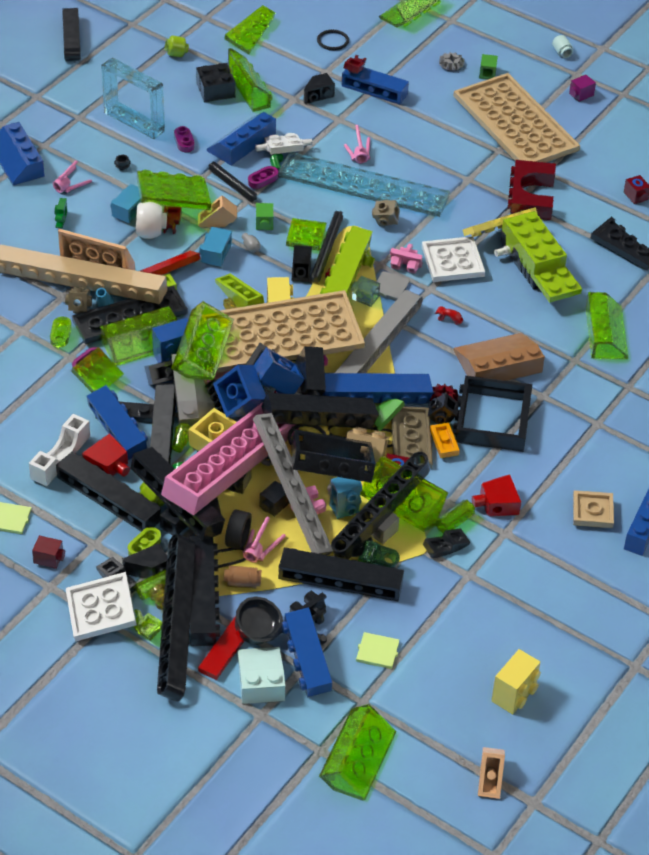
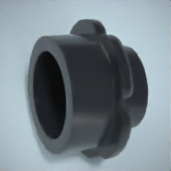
M122 154L116 157L114 164L116 168L125 170L130 166L131 161L127 155Z

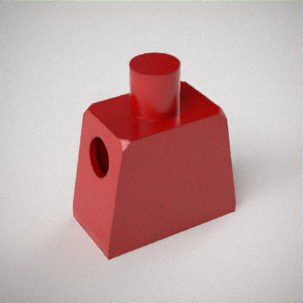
M111 434L106 435L82 453L85 460L93 465H97L102 471L112 476L118 473L125 477L130 472V467L127 466V451Z
M510 474L483 482L480 495H475L471 498L473 507L484 506L488 516H514L520 514L521 500Z

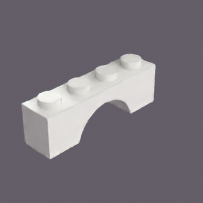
M75 414L70 416L62 425L61 433L55 446L48 453L39 451L29 462L31 480L44 486L50 484L57 476L56 464L70 452L77 453L90 438L89 420Z

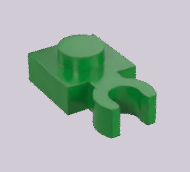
M60 198L58 205H55L56 228L63 229L68 213L67 198Z

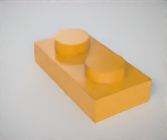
M450 424L431 425V435L440 458L458 456L460 450Z

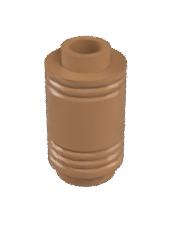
M229 565V569L224 571V582H228L227 586L256 588V586L261 585L262 570L254 567Z

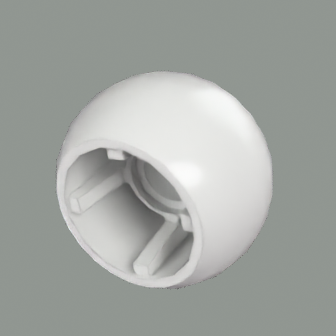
M144 201L139 203L136 213V234L145 239L159 237L161 230L166 229L167 213H162V206L157 202Z

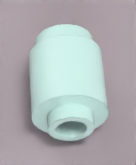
M559 35L554 38L552 46L559 56L563 58L570 57L573 54V46L566 36Z

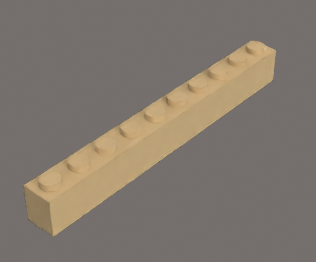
M0 244V273L71 287H84L91 291L105 288L111 295L157 304L161 303L168 290L166 276Z

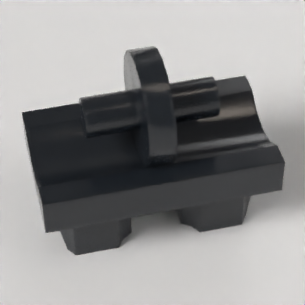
M311 590L304 596L306 604L302 606L298 601H295L290 605V612L309 607L313 622L321 624L324 622L323 615L326 613L324 600L327 596L323 592L318 595Z

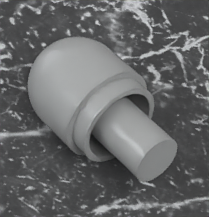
M247 233L242 234L244 246L248 251L252 253L258 252L261 244L257 238Z

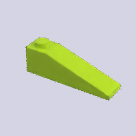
M231 273L215 279L216 284L236 308L265 303L261 293Z

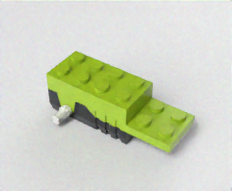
M535 211L503 219L501 234L503 248L494 251L496 257L509 255L532 289L539 288L549 303L581 294V286L566 267L567 254Z

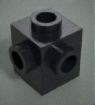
M444 393L438 398L431 400L428 417L437 424L449 423L457 417L459 403L447 393Z

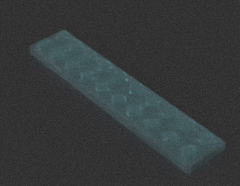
M289 152L278 171V177L373 201L396 200L400 208L437 217L441 216L450 197V191L294 152Z

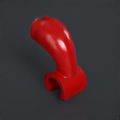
M440 306L435 314H440L438 317L439 321L444 320L445 316L450 317L456 325L461 324L463 321L462 315L453 309H446Z

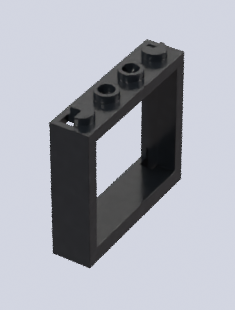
M465 375L464 384H460L459 394H462V396H458L457 401L460 410H458L455 421H458V423H454L453 426L456 442L524 452L533 384ZM468 394L523 400L518 435L463 428Z
M294 429L291 444L293 470L372 483L376 462L371 442ZM299 435L303 436L302 441H299ZM361 446L367 447V451L362 452ZM300 454L305 455V460L300 459Z

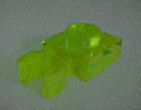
M135 609L137 625L132 627L135 628L137 633L151 641L161 631L162 621L150 613L143 616L140 610Z

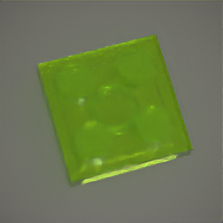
M292 218L286 246H312V250L320 251L327 223Z
M99 347L71 370L91 393L105 385L109 388L124 375Z

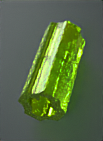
M468 500L461 501L436 520L437 529L444 533L445 530L455 529L475 514L473 503H470Z
M166 570L135 584L136 592L141 600H145L165 590Z

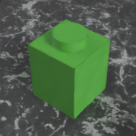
M482 54L479 79H491L496 76L498 56Z
M256 203V230H273V203Z

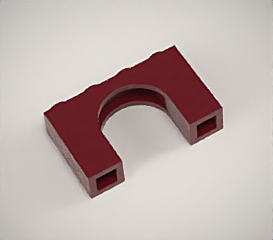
M526 160L515 161V166H511L510 175L514 177H510L509 186L513 188H509L508 198H512L508 199L507 209H511L510 214L536 207L537 215L541 220L551 221L554 196L531 194L523 188L527 186L554 187L555 163Z

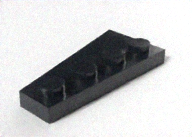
M612 216L591 233L590 238L638 266L646 270L649 269V248L637 242V238L633 234L629 235L625 227L616 224Z

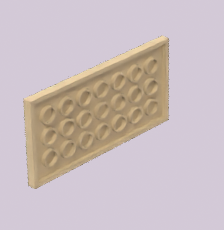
M509 73L454 91L453 96L515 161L526 160L546 163L580 151V145Z
M345 290L201 314L218 373L230 371L237 365H245L259 343H262L271 350L274 349L276 353L290 361L297 359L304 346L323 347L324 355L365 348L364 339Z

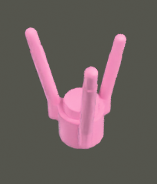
M355 125L359 146L355 148L354 154L347 144H344V147L350 154L352 161L363 164L370 159V137H367L366 148L362 146L359 126Z
M77 160L58 179L53 181V187L58 193L63 191L68 193L73 189L92 182L89 179L69 186L71 182L68 176L76 169Z
M269 517L265 518L253 542L255 530L252 529L246 547L243 550L244 558L250 562L263 561L265 556L286 537L283 534L263 552V546L259 543V540L267 526Z

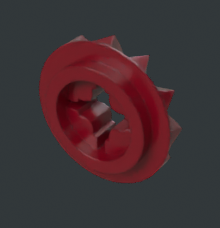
M437 383L436 387H432L433 394L430 402L434 398L441 396L442 393H447L458 401V391L453 389V385L446 386V384L440 385Z

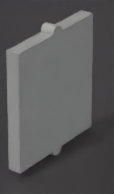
M382 271L371 292L381 295L383 298L397 300L406 290L410 280L400 277L398 274L394 275Z

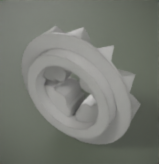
M444 53L440 56L439 64L447 70H459L464 66V58H462V55H457V53Z

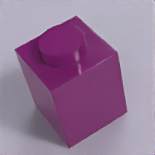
M588 75L571 80L569 94L579 102L590 98L595 94L596 82Z

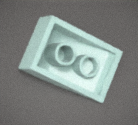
M280 647L237 650L242 704L285 701V679Z

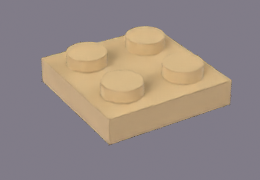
M574 490L573 525L613 528V493Z

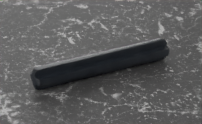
M215 161L209 163L208 169L250 202L257 199V194L227 170Z

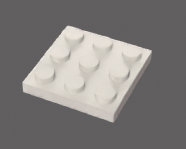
M472 236L422 242L421 247L433 282L485 277V269Z
M126 572L66 588L75 641L137 625Z

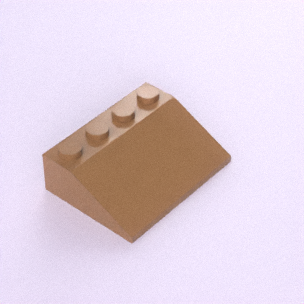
M523 333L455 347L453 349L467 376L507 381L542 373L545 356L538 344Z

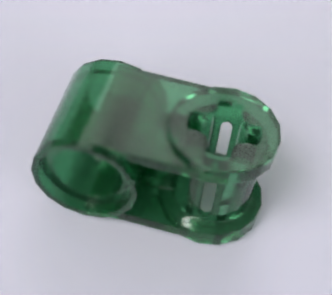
M366 540L363 543L362 556L358 558L359 562L391 568L396 567L400 556L394 549ZM385 558L391 559L393 563L386 562Z

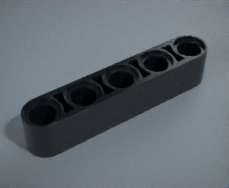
M62 8L65 61L81 60L78 8Z

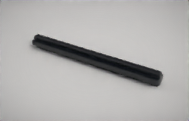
M335 211L310 276L313 283H318L321 280L343 219L342 211Z

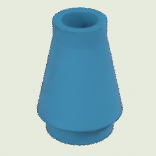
M98 288L96 290V305L98 308L114 303L113 297L105 288Z

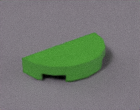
M389 399L376 407L379 416L374 425L379 431L405 406L404 401Z

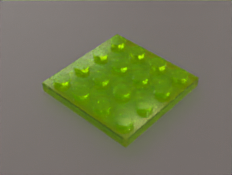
M150 170L137 171L136 178L141 203L154 202L165 206L211 210V200L205 178L198 175L190 177L181 173L172 175L163 171L159 173H154Z

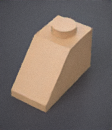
M223 195L198 213V226L226 227L236 220L237 206Z
M483 747L478 796L500 799L505 750Z

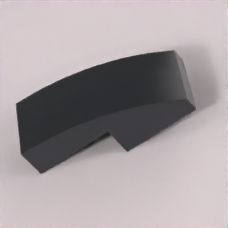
M461 528L445 530L442 536L427 538L423 542V546L432 559L454 553L470 544Z
M114 557L96 566L102 578L125 572V567ZM127 574L130 593L132 594L139 587L138 583Z

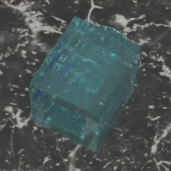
M361 276L351 287V291H353L352 299L371 307L380 297V283Z

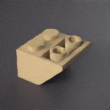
M361 427L353 428L347 432L346 438L371 442L375 462L381 463L390 438L385 436L386 433L380 431L368 433L366 432L367 429ZM361 446V451H367V447Z

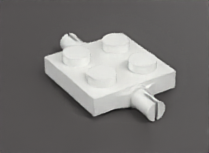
M287 133L285 136L270 135L264 138L265 144H256L255 147L256 152L266 150L270 154L304 151V146H312L313 142L312 138L302 140L295 133Z

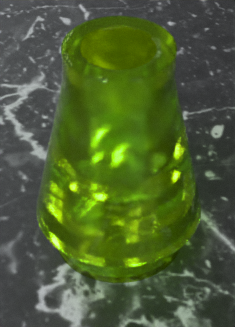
M180 423L179 426H176L172 450L179 453L183 451V448L189 442V429L192 426L186 423Z

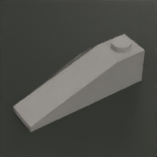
M191 353L172 354L179 427L193 426L213 408L216 409V407L214 406V401L210 399L211 395L207 393L206 384Z

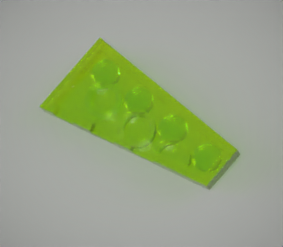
M262 5L227 32L224 39L249 55L274 19L275 12Z

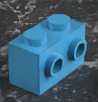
M130 184L112 200L110 205L112 216L130 223L136 217L137 205L148 201V191Z
M211 227L209 233L205 235L204 244H201L199 247L202 263L222 266L232 245V231Z
M340 477L331 479L330 507L337 519L352 516L359 512V507L362 503L360 497L362 484L360 481Z

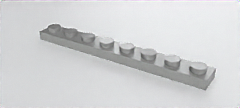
M272 413L256 415L253 421L311 552L330 555L333 552L330 542L298 471L293 470L292 457Z

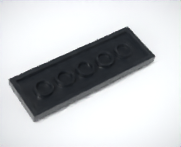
M171 286L168 287L160 304L130 298L72 315V321L84 343L88 344L188 314V308L175 287Z

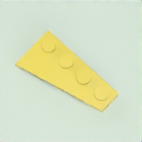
M536 207L462 229L464 236L471 234L472 237L482 235L481 231L488 233L495 231L494 227L501 229L503 219L532 211L537 213Z

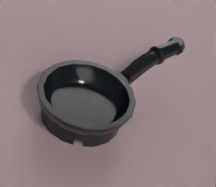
M255 596L247 598L239 604L236 610L235 628L236 631H239L240 637L244 641L253 645H261L265 642L273 641L281 633L284 634L281 611L273 602L266 598ZM317 633L320 644L326 643V636Z

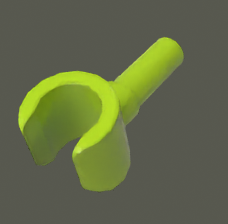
M370 250L367 251L362 265L372 268L375 258L371 257Z

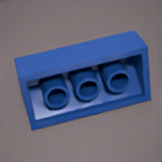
M262 112L208 147L207 152L232 166L256 149V144H263L265 142L264 138L276 135V118Z
M20 122L5 125L0 129V165L13 186L45 177L43 159Z

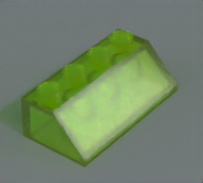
M402 0L379 15V18L396 28L402 25L406 27L412 23V19H418L422 16V12L425 14L431 10V6L435 7L441 1Z
M229 48L228 65L234 77L235 86L252 112L271 108L272 93L266 88L265 82L261 81L252 63H249L247 58L237 51Z
M588 292L585 308L591 358L628 359L622 306L606 292Z
M204 301L191 310L171 369L186 378L213 380L234 319Z
M170 306L101 326L102 344L115 366L153 355L152 328L177 321V318Z
M381 456L376 463L372 483L364 482L360 495L370 501L399 470L401 465L385 456ZM423 479L393 513L425 532L436 526L448 492Z
M370 704L351 708L319 777L332 790L362 801L365 800L396 734V730Z

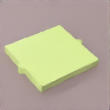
M0 502V531L22 534L26 524L29 523L28 518L31 513V507Z
M364 632L361 644H358L359 651L356 662L392 669L395 657L398 656L397 649L400 639Z

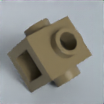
M396 200L376 201L375 208L372 209V216L377 224L383 226L398 224L400 208Z
M74 287V289H71L65 298L68 311H73L75 314L87 312L89 307L92 306L90 289H85L84 287ZM78 299L81 303H75V300Z

